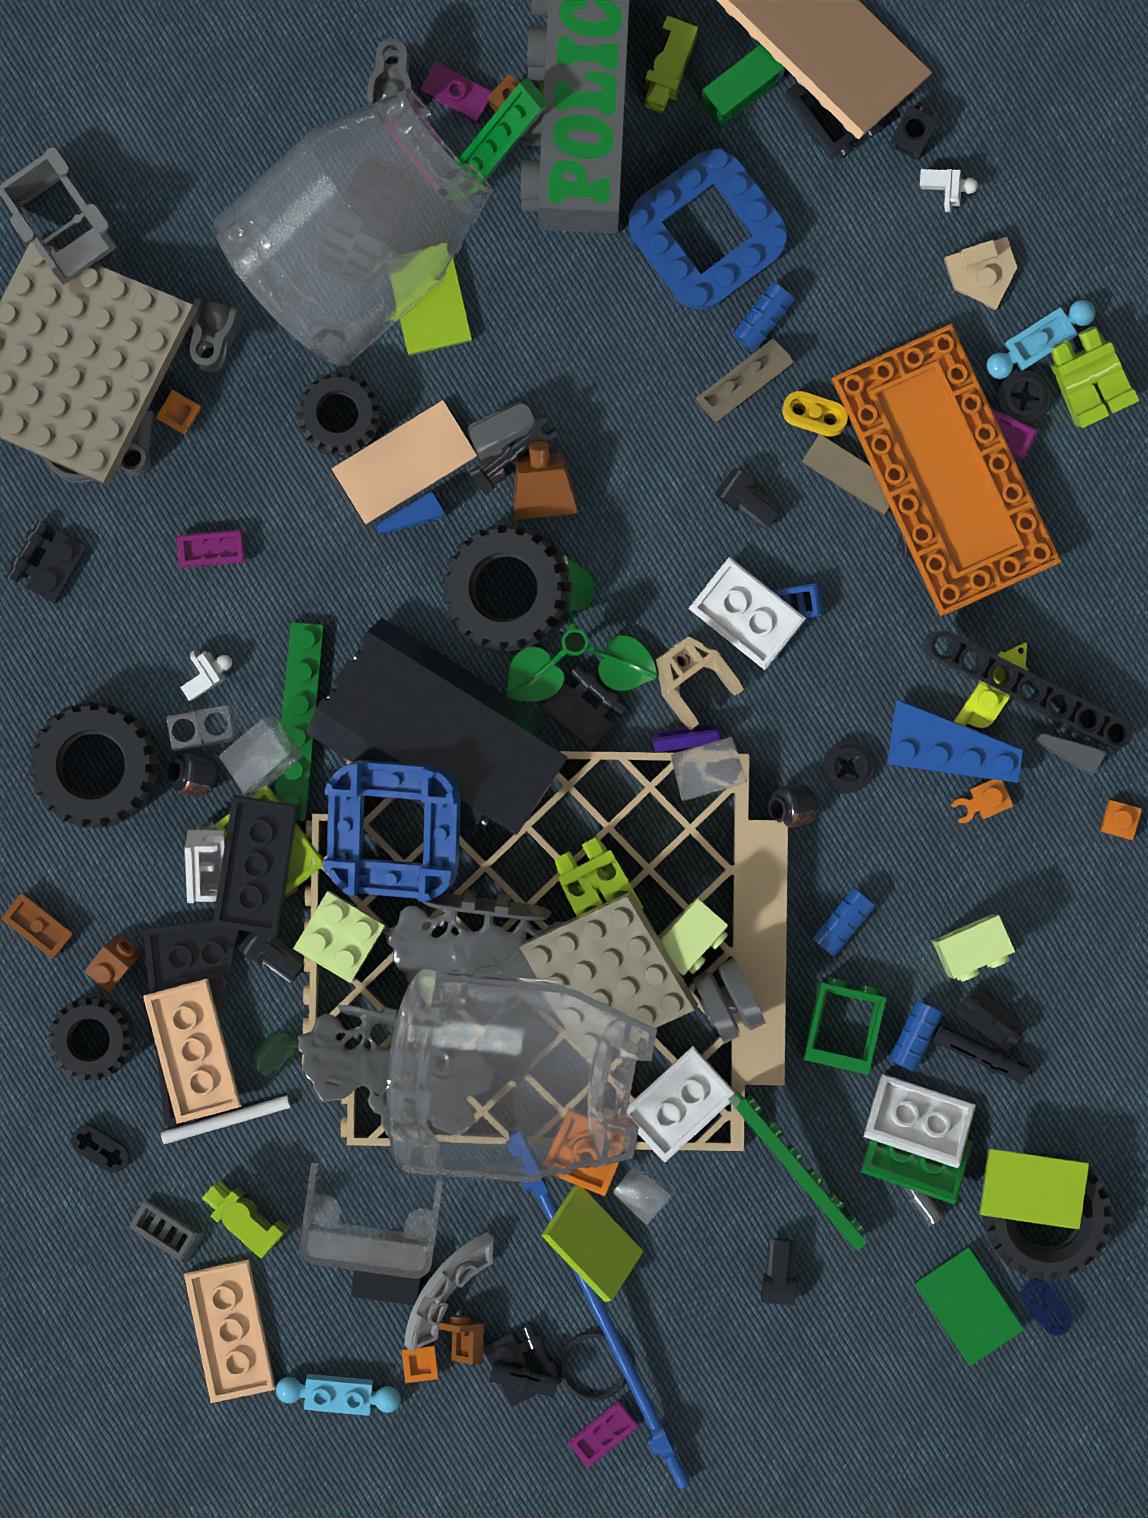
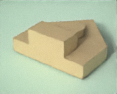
M1007 237L995 241L990 240L944 258L954 290L983 303L993 310L997 309L1017 269Z

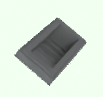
M1046 733L1037 734L1034 739L1035 743L1086 774L1095 773L1107 753L1103 749Z
M144 1199L129 1225L130 1229L180 1262L190 1261L205 1233L148 1199ZM153 1212L156 1215L148 1229H146L143 1225L150 1213ZM164 1219L167 1222L158 1236L155 1232ZM176 1227L178 1229L172 1241L168 1242L167 1238L173 1228ZM188 1235L186 1241L180 1249L178 1246L180 1245L184 1236Z

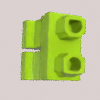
M667 15L662 28V40L667 41L664 51L654 60L653 71L649 69L645 78V89L648 90L645 98L646 108L663 113L668 99L676 100L680 81L697 40L698 27Z
M1090 327L1078 334L1084 349L1075 354L1069 340L1061 341L1050 347L1055 362L1050 366L1056 375L1074 424L1080 428H1084L1109 416L1108 412L1115 413L1139 401L1114 352L1112 343L1104 340L1097 327Z
M598 837L582 844L590 860L578 867L570 851L554 859L560 874L558 880L576 916H580L603 905L599 897L601 894L609 902L628 892H632L641 909L644 908L612 851H607Z
M219 1180L202 1197L215 1210L211 1217L217 1223L222 1220L229 1231L262 1259L289 1230V1227L281 1220L271 1225L257 1212L253 1201L248 1198H242L246 1192L240 1187L232 1191Z

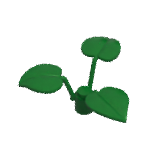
M562 555L561 557L564 563H567L570 571L568 573L569 582H572V592H569L568 598L570 605L568 611H566L569 630L562 637L563 649L551 660L549 654L538 647H529L520 651L512 660L509 668L507 695L514 700L523 702H537L552 697L560 690L564 682V674L555 664L566 654L579 656L585 651L603 657L599 663L598 672L604 684L609 688L626 691L654 680L657 676L655 663L650 653L638 640L625 635L613 636L609 639L606 652L589 645L587 635L582 630L575 628L572 610L581 611L589 606L594 597V583L590 575L582 567L574 563L566 555Z

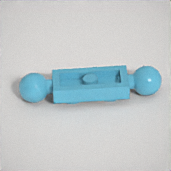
M1078 300L1072 304L1068 315H1065L1061 307L1005 342L1004 345L1009 352L1007 354L995 353L990 356L987 361L988 373L994 378L1003 379L1011 373L1015 363L1021 371L1025 370L1050 354L1051 346L1061 341H1070L1075 338L1078 333L1073 326H1086L1090 324L1095 318V307L1087 300Z
M307 1374L306 1385H301L294 1377H285L278 1382L276 1387V1394L284 1403H294L299 1398H305L304 1410L370 1416L371 1405H376L382 1412L390 1413L395 1411L401 1402V1396L397 1389L391 1386H384L377 1392L372 1391L373 1380Z

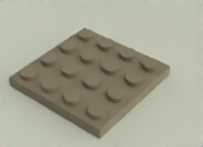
M628 892L526 940L519 946L586 1059L688 1014L698 1006L632 892Z

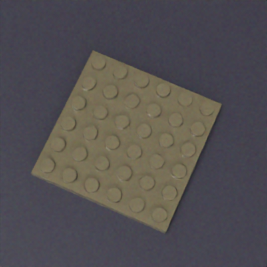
M30 242L0 301V439L109 486L198 309L191 303L97 264L91 265L62 285L35 245ZM49 244L46 245L52 255L61 250Z

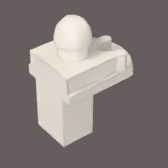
M921 169V189L945 190V212H951L952 206H960L961 192L971 194L978 188V183L975 179H962L960 170Z
M193 650L190 653V658L200 674L180 687L189 701L195 700L227 679L223 671H228L232 665V659L229 656L221 655L215 661L210 652L204 651L200 653L198 650Z

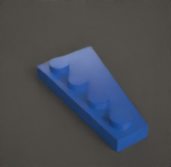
M896 699L888 765L1019 783L1023 755L1022 748Z

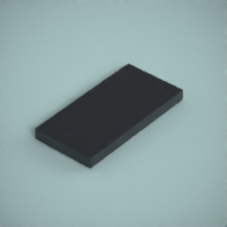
M240 795L232 796L212 926L279 936L299 805Z

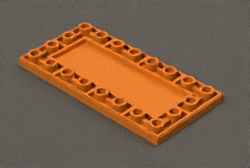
M952 324L832 377L831 380L847 411L851 424L940 617L1061 563V559Z

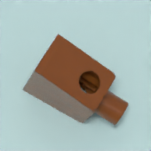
M545 441L531 443L529 445L530 456L519 457V461L516 462L513 493L515 520L577 514L575 492L564 455L561 453L550 454L549 444Z

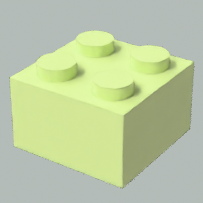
M327 891L293 949L351 983L382 934L386 924L333 892Z
M695 898L661 936L660 941L677 970L683 976L687 971L694 974L706 960L702 954L710 946L716 949L727 937L728 934L724 930L728 925L698 898Z
M994 914L932 940L947 976L953 979L957 978L961 982L979 975L978 968L987 965L988 967L995 968L1010 961L1008 955L1015 952L1000 916Z

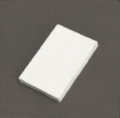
M731 557L725 561L688 608L764 670L770 666L807 619Z
M692 1046L622 1110L620 1114L654 1152L666 1162L730 1103L728 1099L736 1092Z
M882 1074L863 1137L958 1168L961 1163L976 1105Z

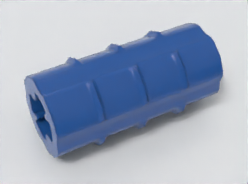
M771 283L744 320L741 321V324L732 334L733 337L751 351H756L783 314L786 313V310L795 300L794 297L778 284Z
M853 888L825 924L821 925V929L812 940L835 957L840 949L846 945V942L853 933H856L857 928L866 920V917L874 909L875 905Z
M917 1000L897 1043L894 1044L895 1047L889 1060L915 1072L921 1059H923L928 1044L931 1043L930 1040L935 1030L938 1029L937 1026L944 1013Z

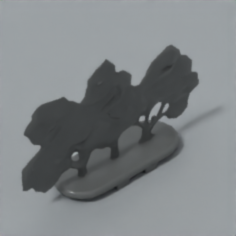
M465 889L464 895L442 893L431 900L422 901L427 906L446 910L444 914L433 919L427 917L420 908L407 906L400 912L397 925L385 930L384 933L386 935V943L394 948L392 961L399 970L406 973L407 980L416 990L421 991L437 986L454 970L459 971L464 975L462 980L463 988L470 995H475L478 998L477 1003L486 1015L492 1009L496 1010L501 999L507 1001L510 992L514 989H517L526 997L529 1004L548 1009L555 1008L519 946L526 941V933H530L535 937L565 923V921L556 922L545 930H536L529 921L548 919L552 915L550 910L537 905L511 902V895L498 893L497 900L480 898L478 897V891ZM466 912L485 915L484 925L479 931H466L457 923V913ZM493 917L520 919L521 921L513 932H507L493 923ZM447 921L449 923L447 931L439 938H434L431 933L438 924L445 926ZM424 922H431V926L424 930ZM453 926L458 929L459 934L457 936L451 932Z
M338 1005L340 1012L361 1019L362 1024L356 1028L345 1030L342 1027L341 1021L335 1016L323 1014L316 1018L311 1032L298 1036V1049L305 1055L302 1069L306 1077L313 1082V1089L321 1102L326 1103L345 1099L355 1089L363 1085L370 1090L368 1104L374 1113L381 1115V1125L387 1135L408 1129L414 1116L421 1112L430 1122L433 1130L452 1138L459 1137L464 1134L465 1129L470 1128L475 1123L471 1105L466 1102V1098L488 1091L494 1073V1068L486 1065L485 1057L479 1049H469L459 1055H449L443 1046L444 1041L464 1043L467 1040L466 1037L429 1026L430 1019L416 1016L412 1021L396 1017L398 1010L384 1007L380 1012L355 1006ZM380 1024L399 1029L400 1034L397 1045L393 1048L378 1046L371 1036L374 1025ZM409 1032L435 1039V1044L426 1054L420 1053L407 1042ZM338 1033H346L343 1039L337 1040ZM359 1034H362L363 1038L357 1047L352 1050H347L344 1047V1044L352 1036L358 1039ZM367 1040L371 1042L372 1048L370 1050L364 1046ZM439 1056L445 1060L443 1067L438 1066Z

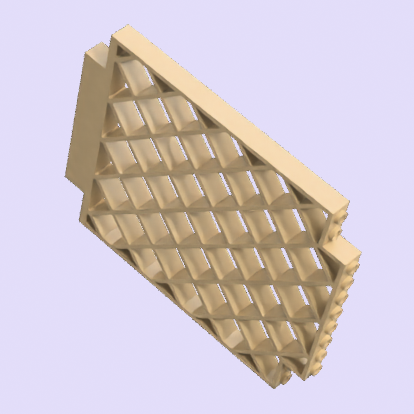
M560 751L568 756L566 760L590 761L569 781L558 772L555 778L563 787L536 814L526 821L517 835L514 834L487 861L460 835L459 845L481 867L453 894L462 895L465 889H468L483 873L487 872L508 895H511L515 902L526 903L491 866L526 832L554 859L559 857L560 855L532 826L569 791L604 827L595 837L601 840L609 832L644 868L630 882L632 888L634 889L649 874L683 909L657 935L660 939L689 905L667 884L654 868L690 834L724 868V871L696 898L703 902L730 875H733L732 947H729L723 941L719 945L723 952L702 973L707 971L712 974L729 957L734 958L766 1022L764 1025L749 1030L743 1024L739 1014L733 1016L739 1027L740 1034L739 1037L731 1040L730 1087L735 1092L739 1091L745 1098V1085H785L788 827L784 822L779 823L777 820H748L749 754ZM600 760H619L645 788L608 823L573 786ZM629 760L672 762L649 782ZM681 761H699L726 788L691 823L655 788ZM711 762H735L734 784ZM650 792L685 829L648 864L613 827ZM731 793H734L733 865H730L695 829ZM386 797L364 818L363 830L394 861L414 862L423 853L424 842L404 860L370 825L396 799ZM312 814V820L306 821V836L312 840V846L320 854L321 821H328V814ZM584 848L573 857L576 863L586 855ZM312 857V865H311V867H312L314 864H316V861L313 859V857ZM320 870L314 874L313 872L311 873V886L305 887V906H311V918L320 905ZM559 872L526 904L534 905L559 881ZM358 894L355 896L348 895L358 908L385 923L369 906L379 895L369 894L364 900ZM600 897L602 903L605 904L606 902ZM437 909L429 918H436L443 912H446V910ZM457 915L456 921L460 925V927H462L466 931L474 932ZM510 918L501 928L507 931L519 919ZM305 919L304 930L311 919ZM543 920L534 921L542 930L549 927ZM424 922L423 929L426 930L431 925V922ZM387 924L383 930V933L385 932V930L390 928ZM393 952L363 982L356 975L353 982H351L356 988L339 1005H349L362 993L379 1012L384 1007H387L367 986L393 962ZM304 956V972H310V985H304L303 1003L304 1005H309V1018H303V1034L311 1032L315 1020L318 1018L319 964ZM456 971L446 982H441L437 985L438 989L406 1019L412 1021L416 1016H420L443 993L478 1029L453 1055H459L467 1051L473 1045L477 1035H482L490 1021L489 1019L483 1024L449 989L462 975L459 971ZM692 981L687 987L698 1004L697 1007L705 1014L698 1000L699 998L693 993L696 987ZM518 991L507 1002L514 1005L523 995ZM535 1005L559 1032L537 1052L524 1078L558 1113L532 1138H526L530 1148H552L556 1138L544 1137L565 1118L568 1108L574 1109L604 1078L631 1103L635 1097L611 1072L646 1037L672 1064L675 1063L678 1059L652 1033L656 1028L636 1036L606 1066L595 1056L587 1058L599 1073L563 1106L529 1070L564 1036L580 1052L581 1050L566 1025L548 1008ZM338 1006L330 1015L336 1017L340 1013ZM396 1029L380 1047L387 1048L399 1036L400 1030ZM409 1032L408 1042L420 1053L426 1054L428 1049L413 1033ZM720 1035L701 1053L705 1060L723 1044ZM495 1037L493 1043L501 1047V1041ZM438 1060V1066L443 1067L445 1063L442 1064ZM508 1080L484 1105L474 1096L466 1098V1101L476 1111L473 1114L475 1123L482 1117L501 1137H462L464 1134L453 1138L435 1137L415 1118L410 1123V1127L419 1136H380L384 1132L382 1125L369 1136L355 1135L356 1089L345 1099H341L342 1104H347V1118H341V1137H347V1145L505 1148V1144L509 1142L507 1139L508 1131L488 1110L516 1083ZM730 1102V1109L724 1108L720 1112L721 1115L695 1140H689L679 1150L744 1151V1118ZM726 1121H730L729 1141L708 1140ZM630 1124L623 1129L630 1134L634 1131ZM629 1139L625 1149L653 1150L642 1139ZM570 1141V1142L567 1143L566 1146H567L568 1149H569V1144H571L572 1141Z

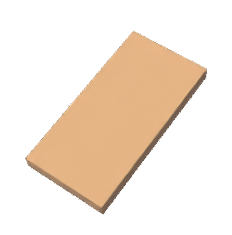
M442 400L331 469L367 525L478 456Z
M208 978L144 995V1002L177 1124L241 1107V1100Z
M246 1259L185 1272L184 1277L210 1402L214 1403L275 1390L276 1384L250 1260Z

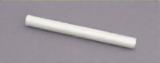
M287 1095L162 1131L160 1132L163 1144H168L291 1108Z

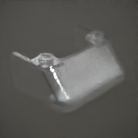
M314 1160L310 1168L299 1245L301 1257L307 1263L319 1266L412 1279L425 1276L432 1265L445 1178L438 1177L436 1181L433 1210L420 1208L412 1211L405 1221L404 1232L340 1224V1206L336 1199L329 1195L317 1194L321 1161Z

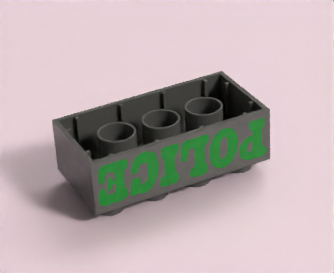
M532 0L531 15L547 16V27L529 26L527 50L528 78L534 81H544V93L542 95L550 104L525 133V146H541L540 160L522 159L521 211L538 212L539 230L617 234L629 0Z

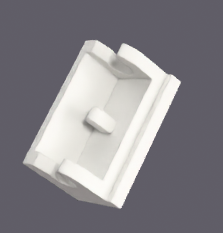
M188 830L185 843L187 903H194V901H216L217 892L210 893L208 891H218L225 847L224 830Z

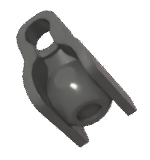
M385 39L378 45L375 69L369 77L367 87V104L370 112H376L378 109L387 113H399L405 109L406 114L413 115L414 96L409 78L410 64L407 49L398 39ZM393 47V48H396V49H398V50H387V49ZM390 59H399L396 64L391 65L387 63Z
M195 298L193 305L198 310L191 322L193 335L190 343V355L202 371L217 373L224 368L229 347L239 334L242 314L236 307L216 302L204 304L202 300ZM207 348H214V353L211 357L203 358Z
M516 401L485 415L468 426L467 434L483 466L501 454L503 447L517 442L533 427L535 419L526 404ZM501 469L490 478L494 484L505 480L504 469Z

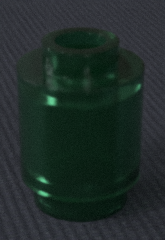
M279 1027L275 1033L271 1032L252 1055V1058L256 1061L253 1067L267 1078L271 1074L278 1077L297 1053L295 1049L299 1042Z

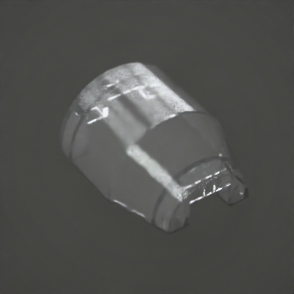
M411 88L404 89L311 129L214 220V231L222 251L254 297L294 338L316 355L335 365L348 366L443 280L447 273L446 269L455 253L459 252L462 246L461 242L470 226H473L493 192V188L473 164H461L425 120L431 113Z
M428 968L421 970L412 979L403 997L394 1027L389 1055L387 1124L391 1150L398 1168L402 1173L533 1183L541 1181L542 1177L558 1173L567 1175L571 1174V1170L590 1165L596 1168L633 1159L639 1126L627 1115L636 1060L651 1061L657 1029L558 981Z

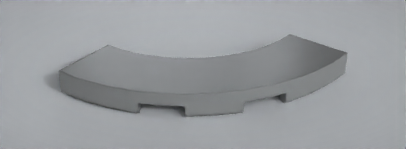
M488 1232L474 1238L454 1252L436 1270L421 1291L410 1314L405 1333L404 1346L410 1351L438 1340L439 1322L442 1321L444 1313L449 1306L446 1301L457 1286L462 1288L474 1275L493 1264L494 1238Z

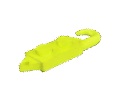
M1023 643L1007 652L1000 651L997 655L1027 671L1029 670L1026 668L1027 643ZM1019 648H1022V649H1023V653H1022V654H1020V653L1018 652V649H1019ZM998 666L993 672V679L997 684H1000L1005 679V671L1001 666ZM978 683L954 721L965 726L969 724L977 728L988 727L994 722L1009 698Z

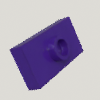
M715 724L696 726L690 730L682 728L651 734L655 753L676 749L678 753H689L696 751L697 746L720 743L719 732Z

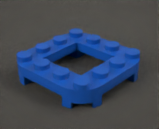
M722 149L708 150L694 156L638 198L629 214V235L633 244L637 245L673 293L676 301L692 309L709 310L718 306L721 301L768 266L773 265L781 256L787 240L786 227L779 213L742 164L733 155ZM711 186H715L752 236L700 274L664 226L663 222Z
M368 760L354 761L340 768L332 776L331 780L327 782L325 788V795H328L327 858L323 860V867L325 873H328L332 881L343 890L342 893L352 896L359 893L418 898V901H428L451 888L459 868L461 797L455 776L442 768L432 765ZM364 796L416 799L425 803L423 863L363 858Z

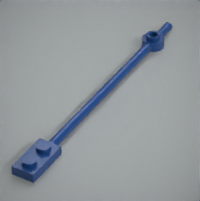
M518 1127L508 1132L507 1139L509 1142L505 1144V1148L512 1162L518 1160L523 1172L519 1173L523 1186L527 1192L533 1190L535 1197H538L550 1222L558 1208L521 1128ZM573 1269L650 1428L652 1436L648 1437L647 1440L655 1456L660 1454L665 1459L678 1488L686 1487L690 1484V1481L676 1454L673 1442L657 1415L602 1299Z

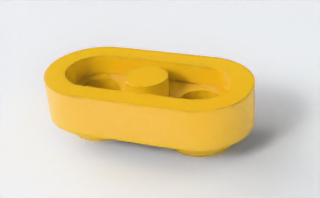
M803 391L789 394L782 407L783 417L789 424L829 437L840 434L848 420L847 411L841 404ZM800 408L803 410L804 414L797 415L794 413L793 409ZM831 418L835 424L828 425L824 419Z

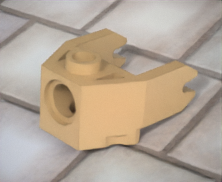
M689 636L679 641L656 659L662 696L689 730L696 727L699 723L680 697L679 688L682 682L702 667L714 670L734 696L744 690L740 681L718 651L704 646L703 643ZM678 657L683 660V667L678 664Z

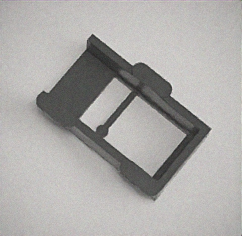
M49 148L44 155L0 185V196L13 213L10 222L22 240L26 243L32 242L52 272L64 285L117 247L107 234L109 224L96 205H87L67 176L70 171L68 165L56 148ZM61 180L82 213L75 215L70 222L42 240L20 208ZM87 218L93 228L52 255L46 245L74 225L81 224L83 219Z

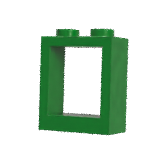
M760 44L702 90L700 103L721 128L782 81L785 67L777 62L772 54Z
M829 977L828 983H819L802 1058L806 1061L869 1075L886 997L879 995L880 989L861 985L859 991L847 988L848 981ZM827 992L874 1003L861 1058L815 1048Z

